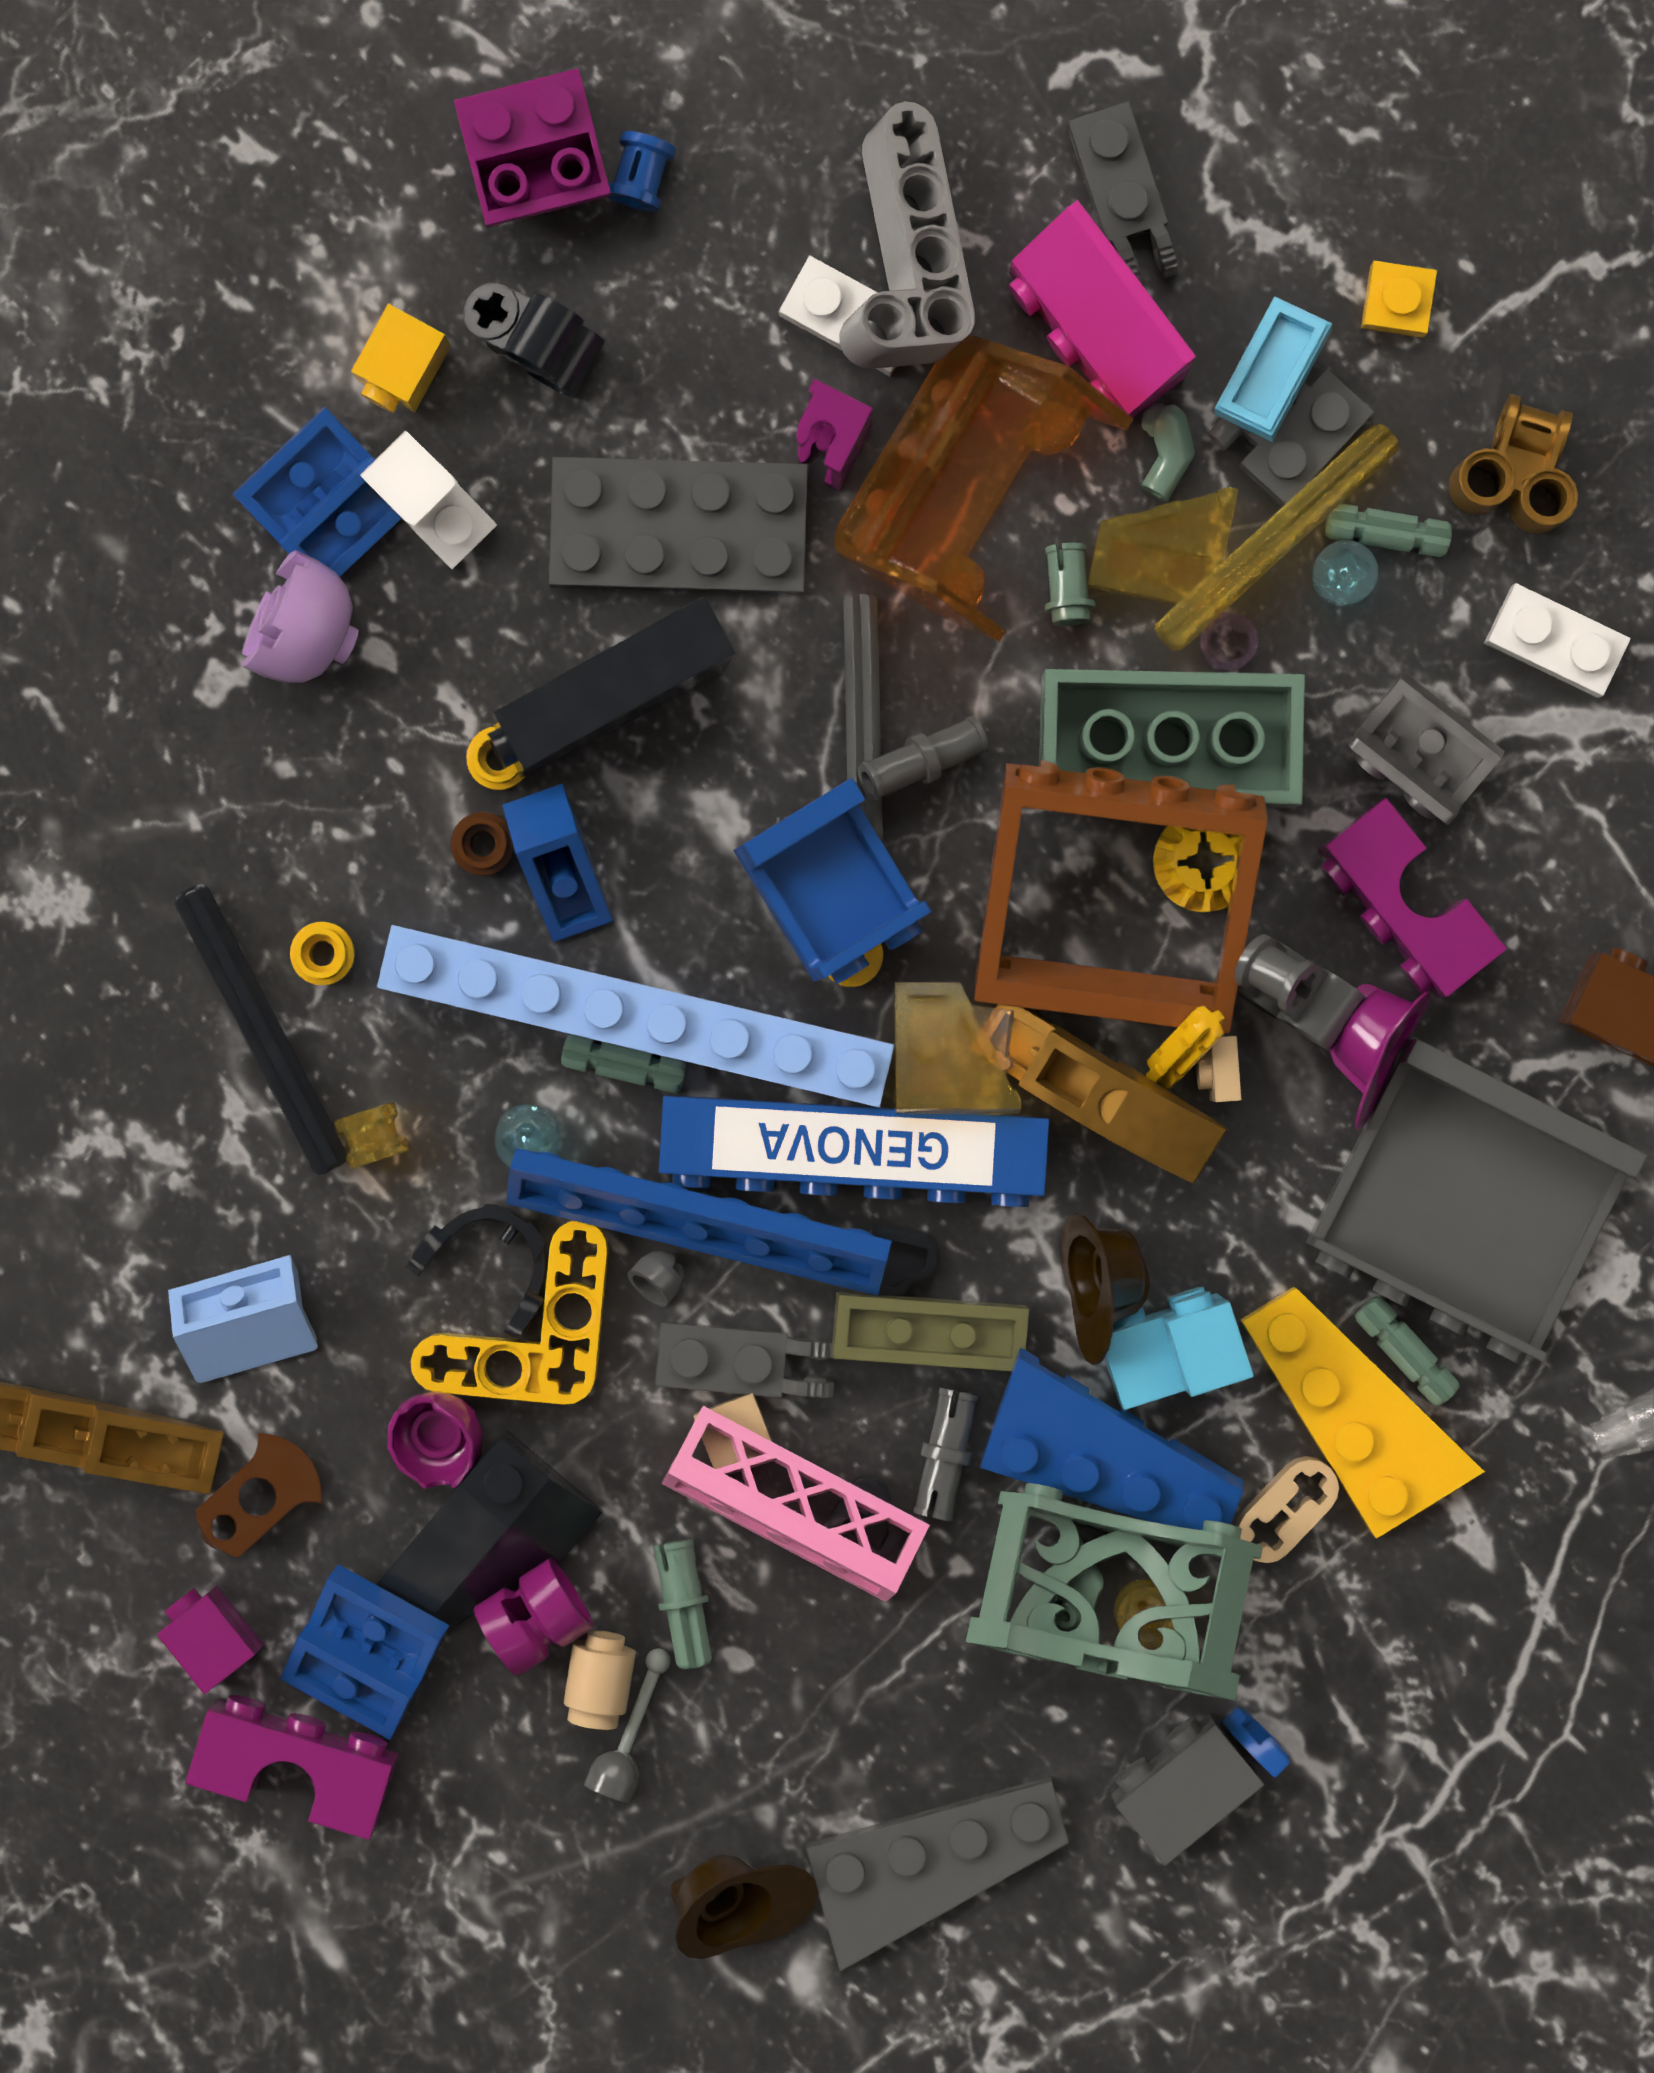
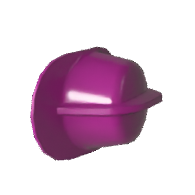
M1362 984L1356 988L1364 994L1365 998L1352 1014L1341 1035L1330 1050L1334 1065L1363 1093L1356 1116L1355 1130H1362L1370 1118L1399 1052L1416 1029L1427 1009L1431 997L1430 993L1424 992L1414 1002H1411L1371 984Z

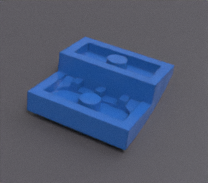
M325 406L232 493L288 554L297 550L320 561L335 571L339 577L401 519L360 476L375 461V458L367 452Z
M338 1564L327 1578L311 1618L299 1634L280 1679L391 1740L411 1705L450 1625Z

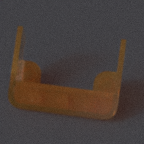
M968 335L943 359L935 362L839 522L834 537L835 548L839 554L857 567L942 618L1000 642L1006 631L975 609L983 595L985 574L982 567L967 556L1031 450L1043 455H1052L1070 447L1079 437L1082 426L1088 417L1124 430L1129 428L1133 418L1071 367L987 339Z

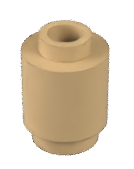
M593 1630L587 1632L586 1640L573 1642L563 1702L565 1706L569 1707L567 1720L570 1723L600 1730H611L618 1727L619 1715L627 1712L636 1655L635 1650L624 1646V1636L608 1631Z

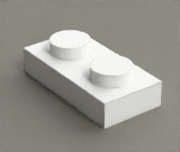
M809 255L779 310V316L842 350L839 332L843 323L869 297L878 292ZM868 321L871 331L877 337L886 340L883 329L878 324ZM895 367L875 369L891 376Z
M1515 583L1511 586L1484 644L1600 698L1604 696L1631 638Z

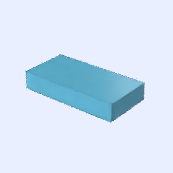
M1274 296L1214 408L1215 415L1273 442L1332 332V323Z

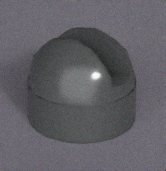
M658 1250L649 1252L641 1257L628 1272L627 1276L632 1286L645 1299L657 1306L665 1307L679 1292L684 1282V1269L681 1264L675 1263L674 1255L667 1251Z

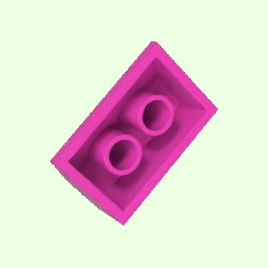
M1078 200L1067 207L1011 261L1009 275L1013 281L1008 284V288L1012 296L1029 316L1035 312L1040 314L1052 330L1046 336L1050 346L1066 366L1070 367L1075 362L1078 364L1091 382L1085 386L1088 396L1106 418L1115 413L1124 425L1184 380L1196 358L1195 354Z

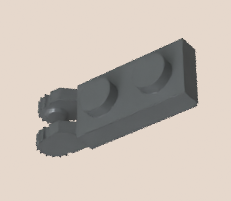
M1129 101L1069 120L1067 124L1068 133L1102 233L1140 283V267L1128 240L1146 234L1149 236L1154 251V260L1162 276L1167 278L1179 274L1175 251L1166 229L1168 220Z
M661 1321L655 1386L746 1395L753 1393V1395L779 1398H782V1393L796 1396L832 1398L834 1383L827 1381L825 1378L784 1376L786 1353L807 1356L809 1359L827 1360L828 1358H833L832 1341L788 1337V1332Z

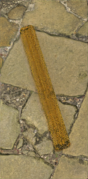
M1383 424L1370 426L1156 623L1154 629L1163 644L1172 651L1184 649L1397 453L1400 444L1391 430Z

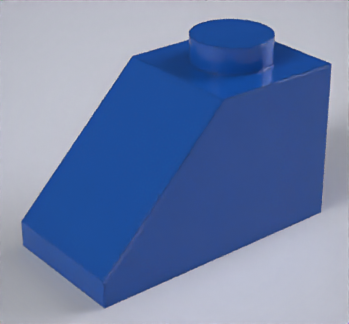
M563 783L503 804L515 853L552 941L556 942L612 922L613 919Z

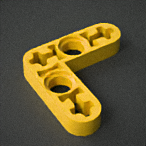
M571 1220L560 1226L553 1235L549 1249L541 1342L514 1341L513 1339L454 1333L433 1334L422 1340L412 1354L411 1371L417 1383L433 1392L562 1405L574 1404L584 1399L594 1387L597 1377L609 1254L608 1238L603 1229L598 1226ZM576 1230L586 1231L587 1242L597 1244V1254L588 1255L585 1258L582 1277L596 1276L595 1288L580 1282L557 1284L558 1271L569 1276L572 1274L573 1257L568 1252H562V1242L572 1240ZM566 1294H580L588 1300L591 1305L592 1315L586 1326L580 1329H569L559 1323L555 1307L557 1301ZM552 1335L568 1341L590 1339L589 1351L580 1347L575 1349L574 1367L576 1370L585 1371V1380L575 1382L571 1392L560 1390V1380L550 1378V1368L560 1367L563 1362L565 1345L555 1348L551 1347ZM443 1345L447 1346L448 1357L468 1360L470 1358L468 1346L479 1347L480 1352L474 1366L477 1384L465 1383V1378L469 1371L465 1369H450L446 1372L444 1380L434 1378V1368L424 1366V1356L433 1355L437 1350V1346ZM506 1350L519 1358L522 1364V1374L517 1383L511 1386H500L490 1380L487 1375L486 1364L491 1354Z

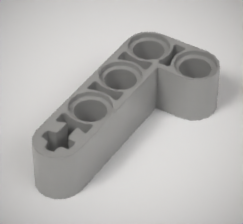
M905 101L895 104L868 132L862 143V157L889 291H882L869 297L843 323L839 332L840 346L844 355L861 368L875 369L931 364L940 361L971 333L975 324V311L938 128L933 116L926 108L917 103ZM903 194L912 197L918 203L920 211L912 208L906 202ZM916 255L923 257L930 264L933 273L926 271L920 266ZM928 316L939 321L945 335L935 331L930 325ZM868 321L878 324L883 329L886 340L877 337L871 331Z

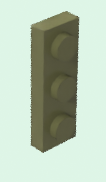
M836 1292L832 1357L833 1359L1012 1371L1020 1347L1026 1350L1029 1308L1026 1305Z

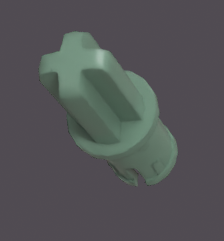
M686 1539L654 1545L653 1550L657 1568L659 1569L663 1602L659 1603L658 1606L659 1610H667L676 1664L681 1669L706 1666L711 1663L712 1656L702 1603L708 1602L709 1598L708 1594L702 1595L696 1566L694 1540Z

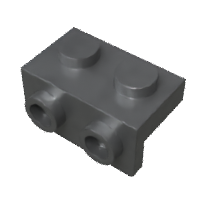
M1405 672L1357 728L1348 744L1356 752L1354 755L1355 760L1366 772L1381 780L1385 777L1389 778L1406 792L1404 797L1414 810L1428 819H1434L1437 816L1446 824H1450L1457 816L1461 805L1498 764L1505 752Z

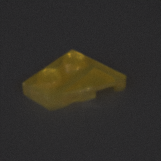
M1227 487L1217 490V492L1181 502L1178 500L1155 506L1154 509L1140 513H1129L1102 520L1099 524L1087 581L1088 587L1212 612L1238 489Z
M895 982V1114H1019L1021 1111V1098L1016 1089L1013 1090L996 1059L997 1053L986 1032L981 1030L973 1015L974 1009L960 983Z

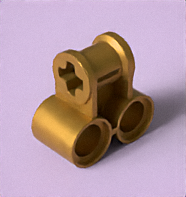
M1510 394L1504 404L1492 441L1493 449L1485 448L1474 451L1454 469L1449 480L1451 500L1458 509L1468 514L1482 515L1491 512L1507 499L1510 500L1509 510L1512 520L1522 530L1528 533L1542 534L1556 528L1573 514L1578 501V491L1575 482L1565 472L1554 469L1564 449L1573 413L1562 410L1558 415L1521 404L1520 396ZM1482 467L1494 475L1497 483L1494 496L1481 497L1472 491L1468 483V472L1471 468ZM1542 486L1553 492L1557 500V511L1554 516H1542L1533 510L1529 501L1532 487Z

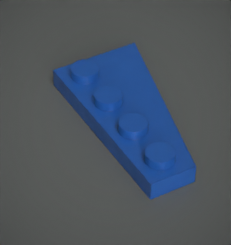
M1020 1347L981 1457L980 1468L1026 1483L1053 1487L1062 1490L1064 1495L1138 1519L1195 1530H1202L1204 1520L1231 1525L1243 1493V1479L1175 1439L1168 1441L1144 1427L1142 1419L1127 1410H1123V1408L1120 1411L1115 1410L1090 1395L1089 1388L1068 1375L1063 1379L1040 1365L1038 1357Z

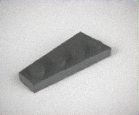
M1050 1776L806 1843L807 1854L813 1876L816 1880L819 1898L839 1970H844L1069 1842Z

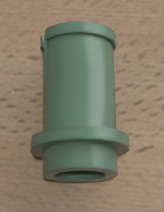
M1062 543V550H1059L1057 544L1045 548L1048 562L1050 602L1046 603L1044 607L1045 612L1052 615V624L1055 626L1086 624L1090 622V611L1096 608L1095 601L1089 599L1085 557L1087 549L1083 543Z

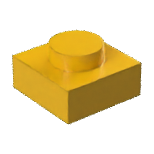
M1373 261L1369 271L1361 329L1424 338L1428 333L1437 270Z

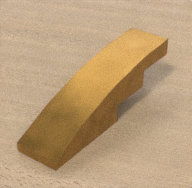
M0 1382V1450L15 1452L17 1457L78 1467L84 1473L210 1495L224 1434L222 1430L94 1400Z

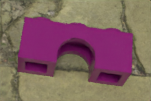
M1385 798L1376 802L1318 849L1326 859L1320 865V869L1340 894L1344 896L1351 890L1366 911L1360 915V919L1374 938L1383 946L1391 940L1406 961L1399 967L1420 994L1431 990L1436 998L1448 997L1507 948L1468 899L1455 901L1442 913L1433 918L1420 916L1406 906L1400 893L1401 874L1407 864L1423 852L1426 847L1389 800Z
M229 1695L227 1701L217 1699L209 1707L185 1784L247 1802L257 1789L262 1769L265 1766L279 1761L292 1762L302 1767L309 1774L314 1784L315 1799L308 1821L370 1840L378 1826L399 1757L398 1753L386 1750L387 1742L385 1740L362 1732H351L349 1738L326 1732L325 1722L304 1714L291 1713L288 1720L264 1713L265 1705L262 1702L241 1695Z

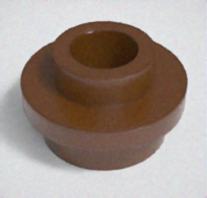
M476 812L464 817L456 825L451 837V851L454 859L461 868L474 875L488 876L498 873L509 864L515 851L507 822L489 812ZM482 832L490 833L495 839V848L487 856H478L472 848L474 837Z

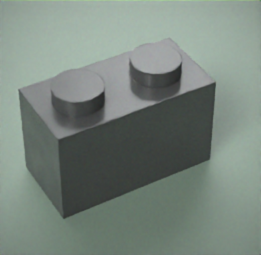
M1210 1714L1199 1722L1194 1717H1191L1178 1725L1165 1739V1743L1169 1747L1150 1762L1143 1757L1129 1765L1115 1780L1119 1788L1111 1793L1117 1809L1164 1866L1264 1786L1257 1771Z

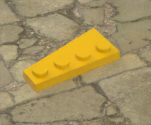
M1292 1287L1240 1319L1368 1529L1376 1539L1485 1472L1297 1288Z

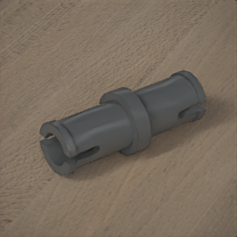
M969 716L964 721L929 736L917 733L906 739L905 746L873 760L860 763V766L857 768L860 783L866 795L874 802L918 781L926 785L941 778L942 771L976 756L980 757L987 754L986 752L989 750L987 736L980 722L973 716Z
M939 1387V1399L929 1443L923 1442L920 1455L926 1457L913 1513L926 1517L930 1515L935 1519L953 1521V1510L963 1465L970 1466L972 1453L967 1452L966 1449L979 1396Z

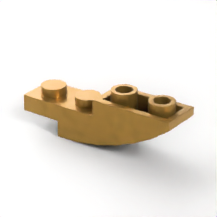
M998 1004L971 1049L1018 1079L1020 1087L1126 1150L1192 1184L1197 1181L1228 1130L1222 1124L1122 1061H1113L1031 1008Z

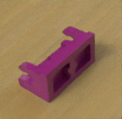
M814 378L808 390L809 404L798 424L796 432L799 445L798 460L800 464H804L811 457L810 452L815 444L819 451H827L824 466L827 467L824 483L840 491L871 431L873 408Z

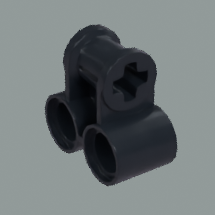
M499 283L483 284L476 288L467 298L463 309L464 321L468 329L479 339L485 341L493 352L524 367L525 372L540 383L571 398L577 396L605 343L604 339L598 334L583 326L584 320L578 314L562 304L535 292L532 293L531 297H528ZM501 318L504 319L503 323L499 322Z

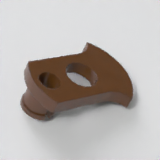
M256 1433L257 1447L251 1460L194 1511L197 1523L201 1529V1536L211 1548L239 1558L295 1506L307 1502L321 1504V1485L313 1463L306 1453L287 1439L271 1434ZM251 1479L265 1480L271 1484L275 1491L276 1499L274 1506L265 1515H250L242 1509L239 1503L240 1488ZM222 1516L231 1520L234 1526L232 1538L220 1540L213 1535L211 1525L216 1517Z

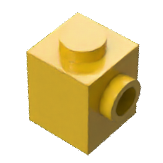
M388 303L351 370L358 382L365 385L360 395L391 413L395 412L398 405L415 413L451 348V344L442 332Z

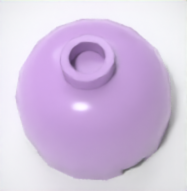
M295 550L286 557L276 572L277 575L287 579L283 586L278 585L272 593L265 592L250 625L242 650V654L248 656L241 662L243 668L282 683H303L323 674L333 660L343 664L349 657L359 632L357 628L349 625L353 605L345 583L335 571L320 561Z

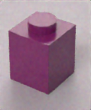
M217 1585L203 1597L193 1588L164 1611L171 1622L156 1634L204 1695L253 1657L264 1645Z

